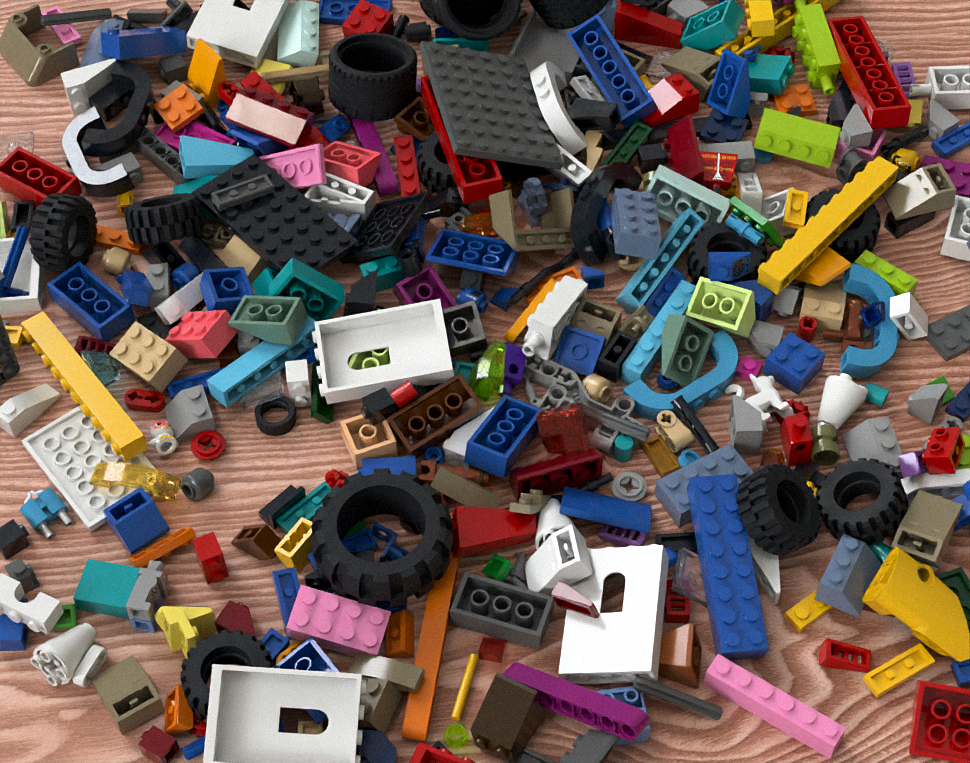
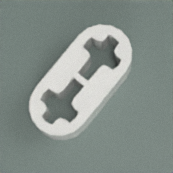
M94 644L89 649L74 673V684L83 688H87L90 685V678L96 676L106 660V648Z

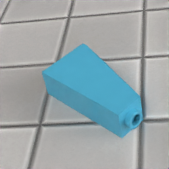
M181 135L179 154L184 179L220 175L253 155L254 150Z

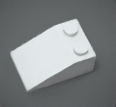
M116 58L60 73L73 115L89 109L88 98L112 81L111 72L116 63Z

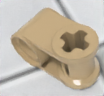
M664 410L658 414L655 432L657 435L662 436L673 453H677L694 442L691 431L683 425L672 411Z

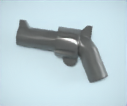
M516 552L517 560L515 566L505 580L511 582L514 586L528 589L522 582L526 580L523 568L527 554Z

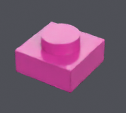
M743 355L736 369L735 376L751 381L749 375L752 374L757 378L762 369L763 362Z

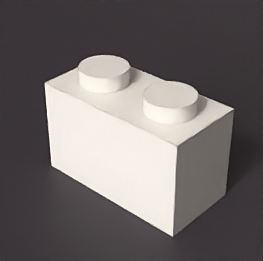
M908 292L891 297L890 318L905 338L910 341L928 336V315L912 294Z
M307 359L285 362L289 397L294 406L304 407L311 405V385Z

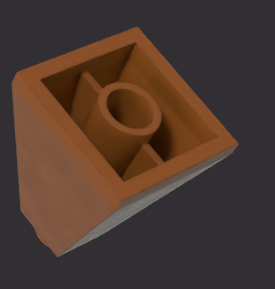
M694 623L662 634L658 676L694 689H699L702 644Z

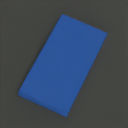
M320 0L319 24L343 25L360 0ZM365 0L391 12L392 0Z
M564 486L559 513L648 533L651 520V505Z

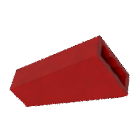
M618 1L615 12V40L679 49L680 40L684 33L682 31V22L629 2Z
M456 506L451 515L453 523V556L459 558L530 542L537 532L538 520H535V513L523 514L509 512L508 509Z

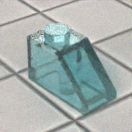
M86 350L80 352L82 360L104 387L121 379L118 371L121 369L116 359H111L106 352Z

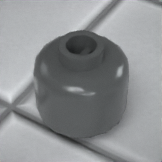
M198 467L183 477L182 492L190 499L200 500L214 490V476L209 470Z

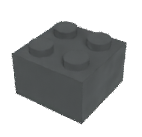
M475 301L442 310L451 357L470 352L469 350L488 347Z

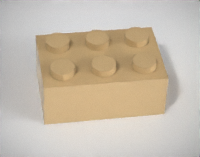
M136 321L109 353L123 367L161 393L188 361L177 348Z

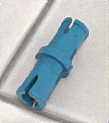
M733 213L726 219L725 224L738 232L741 238L745 237L757 247L763 243L765 235L755 230L749 222L742 221Z

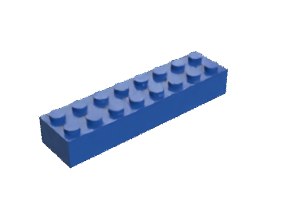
M737 475L691 477L687 486V493L716 656L719 654L728 660L763 658L769 650L747 529L743 527L741 516L738 515L737 511L739 507L736 504L739 488Z

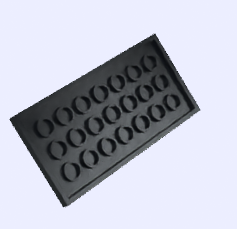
M255 154L192 192L199 196L201 205L278 272L283 269L292 257L321 272L359 246L356 238ZM264 174H267L275 186V192L222 211L218 210L211 198V193Z

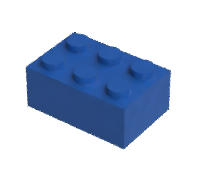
M312 637L308 638L274 666V668L340 673ZM306 709L318 724L327 718V715L321 710Z

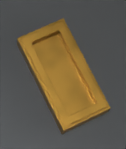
M661 435L641 442V448L661 478L682 468Z

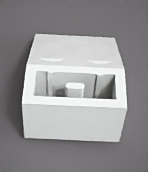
M572 524L551 534L524 565L528 589L546 595L552 593L559 580L570 585L593 574L585 538Z

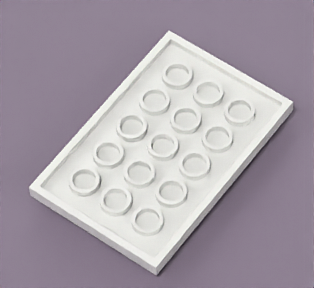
M80 406L21 440L25 449L90 532L107 522L103 513L104 509L134 490L142 487L148 495H151L166 485L164 478L143 453L126 462L120 455L116 456L111 449V443H106L103 440L100 429L95 430L90 422V417L84 416Z

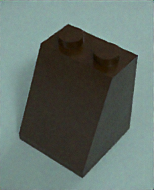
M497 672L470 729L474 744L482 750L488 749L494 752L502 760L508 759L515 763L546 718L538 691Z

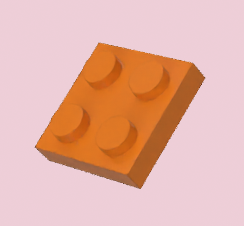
M808 83L788 85L782 95L771 94L777 111L786 113L800 106V117L813 116L817 113Z
M182 84L154 104V108L173 133H176L205 112L185 84Z

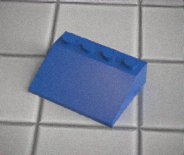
M442 228L427 253L425 260L507 276L514 274L519 261V252L513 250L502 239Z

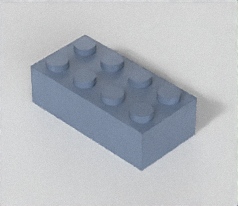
M615 188L610 206L615 254L656 259L662 237L655 194L647 191L638 192L627 188Z
M730 443L657 480L655 497L678 528L692 521L687 486L691 477L736 474L738 486H740L741 482L754 472Z

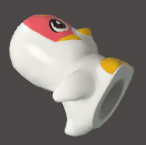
M155 421L151 425L150 435L153 439L148 443V446L155 445L159 456L170 454L175 448L179 447L176 438L173 437L172 427L168 422Z

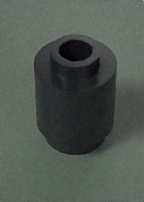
M426 21L410 23L409 26H405L406 40H411V42L429 40V36L432 35L431 25H427Z

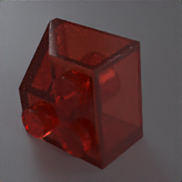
M582 403L539 410L536 419L540 437L548 453L568 455L589 450L591 443Z

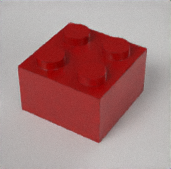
M360 0L342 25L344 38L359 33L389 34L394 27L393 13L365 0Z

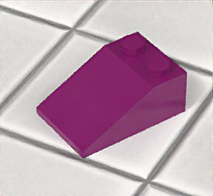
M431 264L424 267L418 275L407 277L400 281L393 289V293L402 306L440 299L442 310L457 306Z

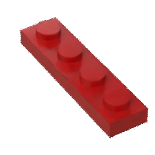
M413 135L393 137L401 197L421 193Z

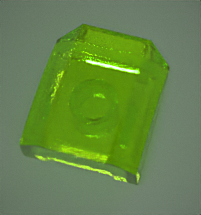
M495 340L490 344L470 373L467 384L479 400L487 402L493 392L504 381L506 345L503 342Z

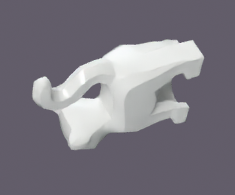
M752 374L749 375L758 394L745 401L761 412L762 421H774L770 415L773 411L782 418L794 415L793 409L787 402H782L780 394L774 388L775 379L773 376H760L756 378ZM732 384L725 389V394L727 395L736 392V395L743 399L744 388L740 385Z

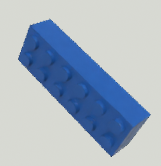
M599 14L594 15L566 34L608 102L618 104L621 115L620 121L625 128L631 127L636 120L640 121L659 109Z

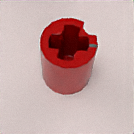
M802 317L799 321L797 336L808 343L812 342L815 337L817 321L813 317Z
M409 380L389 393L399 408L418 396Z

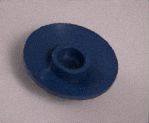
M558 178L557 182L542 186L543 188L557 191L572 187L573 193L579 194L581 192L578 188L570 185L569 180Z

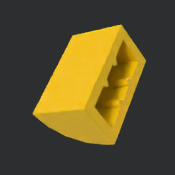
M303 517L300 518L274 549L278 558L288 568H296L297 574L309 562L307 554L313 552L311 544L312 522Z

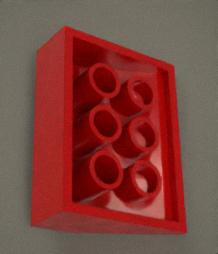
M917 680L912 712L910 754L957 763H970V689Z

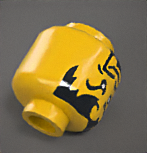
M900 148L896 153L892 154L890 161L898 166L904 175L908 176L917 170L921 163V158L916 151Z

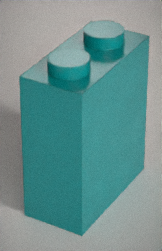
M756 54L755 61H748L750 92L782 95L784 89L788 86L790 77L795 72V65L792 64L791 56Z
M88 559L73 597L77 610L129 619L126 604L139 577L138 572L140 568Z

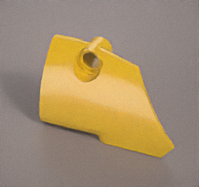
M895 547L888 554L864 593L862 602L880 615L892 614L911 628L910 632L912 635L936 653L943 656H951L958 662L970 659V633L957 595L934 575L933 569L930 566L920 564L902 549Z

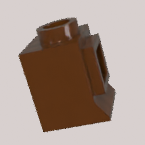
M235 336L217 356L218 360H220V368L228 366L240 357L238 340H236Z

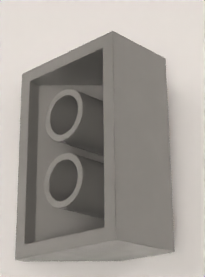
M888 416L867 419L842 435L850 460L858 461V458H866V460H870V458L876 459L879 462L887 463L890 468H893L900 480L905 478L902 476L898 456L903 454Z

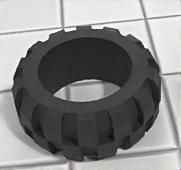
M389 468L373 469L374 474L366 476L358 472L347 477L344 480L345 486L342 488L337 485L334 486L322 499L323 507L320 506L315 511L311 525V544L316 568L322 579L327 583H331L334 592L348 599L354 596L358 598V603L377 607L378 603H390V608L406 605L407 598L412 595L419 599L434 588V579L440 580L444 576L450 564V553L453 551V523L448 507L442 503V497L428 483L421 486L420 478L405 471H401L400 475L391 474ZM387 514L402 517L413 523L423 534L420 543L413 551L400 559L390 562L378 563L360 559L351 554L342 544L345 535L355 524L375 515Z

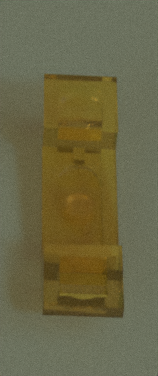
M105 462L96 464L89 483L90 485L111 488L113 484L137 489L142 487L144 490L152 491L153 496L175 500L181 479L147 466L123 462Z

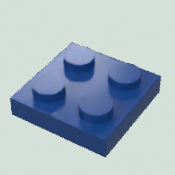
M566 325L553 362L573 370L576 374L587 377L595 373L598 359L602 354L607 339Z

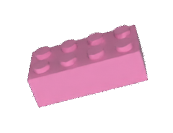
M300 585L286 627V637L303 642L312 637L318 646L353 657L356 654L378 656L391 611L361 604L358 601Z

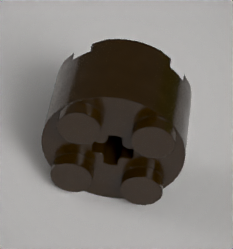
M318 76L294 79L289 82V95L293 97L292 105L304 107L308 111L315 113V115L324 113L322 100H325V93L319 87Z
M504 162L502 164V186L504 190L512 191V198L514 199L521 195V190L524 189V181L533 177L541 181V167L511 162Z

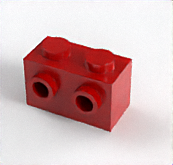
M960 427L933 429L931 437L927 441L926 451L922 454V463L926 466L929 475L956 473L965 447Z

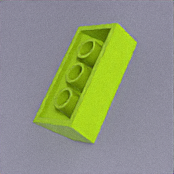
M765 107L753 148L830 168L841 128Z

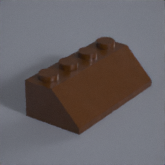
M459 373L387 418V421L407 456H415L416 459L423 455L428 448L442 443L447 438H450L455 430L483 414L484 406Z

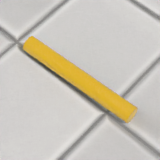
M470 654L451 716V719L454 721H460L479 658L476 654Z

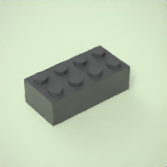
M465 572L450 609V621L455 626L540 650L553 613L554 599L546 594Z

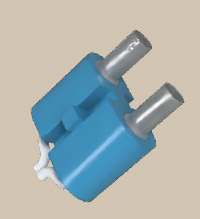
M52 488L37 492L31 490L27 493L28 498L20 508V512L34 530H41L47 539L54 537V533L48 527L51 520L61 518L66 526H70L73 523L66 513L68 507ZM32 495H38V498L34 500Z

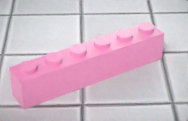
M717 654L705 673L703 685L831 759L842 741L846 727Z

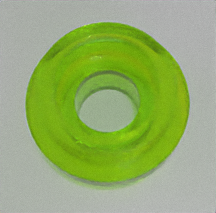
M451 724L444 731V740L448 746L458 748L467 742L468 732L460 724ZM454 734L460 735V738L453 739L452 736Z

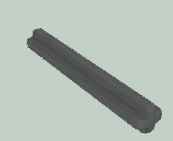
M110 8L50 14L42 15L40 21L42 26L104 20L110 19L112 12Z
M571 400L568 404V412L644 441L649 437V428L575 400Z
M636 676L633 682L635 690L711 719L719 720L723 713L722 708L718 705L642 676Z

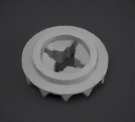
M635 472L620 473L612 481V494L617 498L637 502V500L643 499L645 493H647L645 479ZM629 482H631V492L627 493L626 488Z

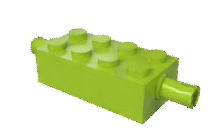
M796 0L794 6L796 7L797 15H795V23L792 26L791 32L793 38H796L797 51L802 56V66L807 71V81L811 83L812 89L823 88L825 95H832L836 92L834 85L841 61L821 3L807 5L806 0Z

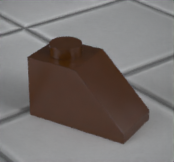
M267 524L244 526L232 540L231 544L258 560H268L277 556L274 549L281 542V539Z

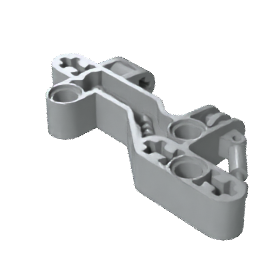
M526 355L522 379L526 382L525 389L530 405L544 410L542 422L548 421V425L553 426L563 413H570L578 424L594 431L590 445L609 454L614 450L616 437L622 434L633 439V448L641 445L642 439L567 411L569 402L575 400L644 426L640 421L633 418L635 403L630 396L618 397L610 408L589 397L579 377L573 370L551 360H545L535 355ZM530 381L548 389L542 399L537 398L533 384H530Z

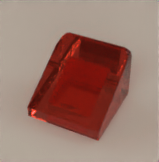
M483 637L478 652L479 659L502 663L506 641Z

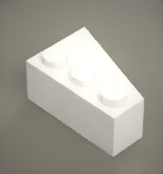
M326 173L327 184L310 187L304 195L323 212H331V215L345 214L346 217L359 213L362 215V220L368 217L376 205L373 190Z

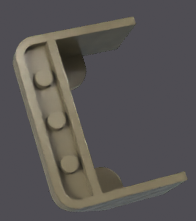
M38 3L12 15L0 37V54L24 82L31 87L40 86L61 75L60 73L69 71L80 64L73 42L58 49H55L50 44H42L35 48L26 38V36L45 28L40 21L42 13Z
M572 187L549 193L552 212L544 214L541 218V229L516 230L511 190L489 195L494 231L517 252L573 248L574 244L570 228L571 214L574 207Z

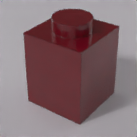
M154 725L149 731H145L142 734L138 743L142 755L155 763H170L180 750L175 738Z

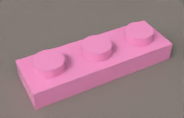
M55 6L41 13L42 15H50L63 12L59 6ZM71 23L49 26L63 46L70 42H73L74 45L82 43L81 36Z

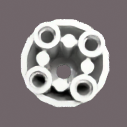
M841 373L840 376L830 375L827 377L817 424L831 425L838 430L865 401L868 389L854 383L852 377L845 373Z
M551 498L548 504L540 510L535 537L537 550L551 534L571 524L574 526L568 515L559 513L561 503L557 499Z
M88 623L77 625L40 644L33 652L34 656L30 659L31 663L46 675L47 681L52 686L68 684L94 643L97 633Z

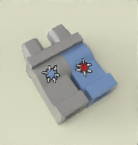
M150 560L148 567H140L138 572L139 577L126 604L132 628L135 630L150 633L156 632L158 624L154 614L163 605V599H167L169 594L166 586L168 578L163 573L164 564L162 562Z

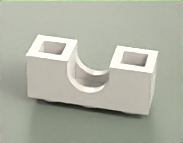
M1 573L0 612L6 614L16 623L21 621L27 624L35 632L41 631L49 634L64 613L61 602L42 592H39L37 597L31 602H19L25 594L21 582Z

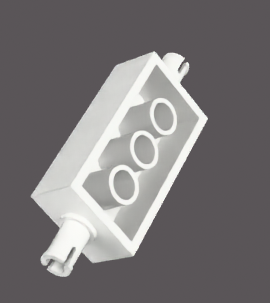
M970 66L929 67L925 84H910L909 94L910 96H927L929 102L931 99H934L947 110L970 109Z
M567 275L560 282H556L554 290L548 292L545 301L539 303L536 312L530 314L527 320L529 328L524 338L526 343L522 346V352L525 355H535L549 360L558 348L565 326H570L575 311L583 297L586 298L588 283H585L582 279H575Z

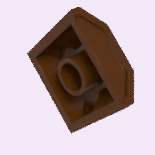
M421 96L416 98L394 118V122L397 123V129L401 133L412 134L421 141L427 135L430 136V133L435 130Z

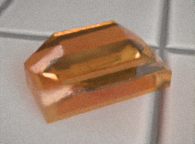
M490 213L469 214L459 221L460 232L491 238L500 237L493 229Z

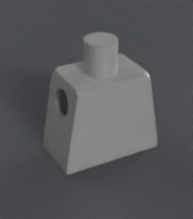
M672 0L667 6L666 17L682 22V31H684L689 19L709 9V6L700 0Z

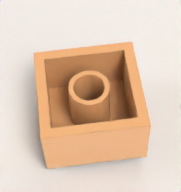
M361 414L340 421L342 437L356 470L362 468V459L398 456L396 440L387 420L373 426L369 419L365 420Z

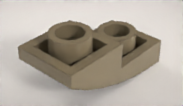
M205 225L203 231L197 235L209 247L224 249L234 236V233L222 225L218 229Z
M530 489L529 493H521L519 502H510L509 512L537 513L551 500V495L543 494V490Z

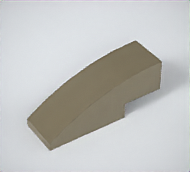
M442 466L439 467L430 485L467 507L498 509L502 501L500 495Z
M356 654L347 673L362 674V677L389 679L398 691L417 692L425 670L391 658Z

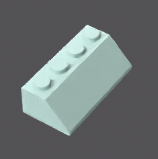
M298 0L288 5L278 26L277 62L297 67L314 66L319 55V3Z
M660 164L646 189L647 192L655 194L658 216L673 223L678 215L691 208L705 221L700 227V231L706 225L711 226V223H721L730 205V199Z

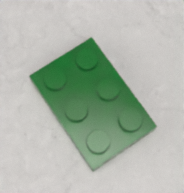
M735 196L729 200L733 207L731 211L741 218L742 221L749 222L755 230L765 235L764 241L770 247L773 245L779 249L783 247L784 240L767 218Z

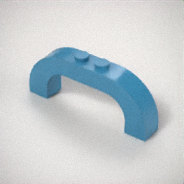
M851 263V267L843 274V291L856 294L870 304L873 310V349H860L848 346L840 357V374L845 373L854 378H865L881 371L896 350L899 333H897V326L890 318V298L894 297L895 294L880 275L866 267Z
M722 329L713 335L707 352L717 365L712 371L672 394L656 393L648 388L641 379H638L623 388L622 396H630L635 403L634 413L645 419L657 421L658 414L664 410L672 411L680 419L681 416L670 403L675 398L683 395L690 408L698 411L707 402L716 400L732 384L738 362L737 347L729 334Z

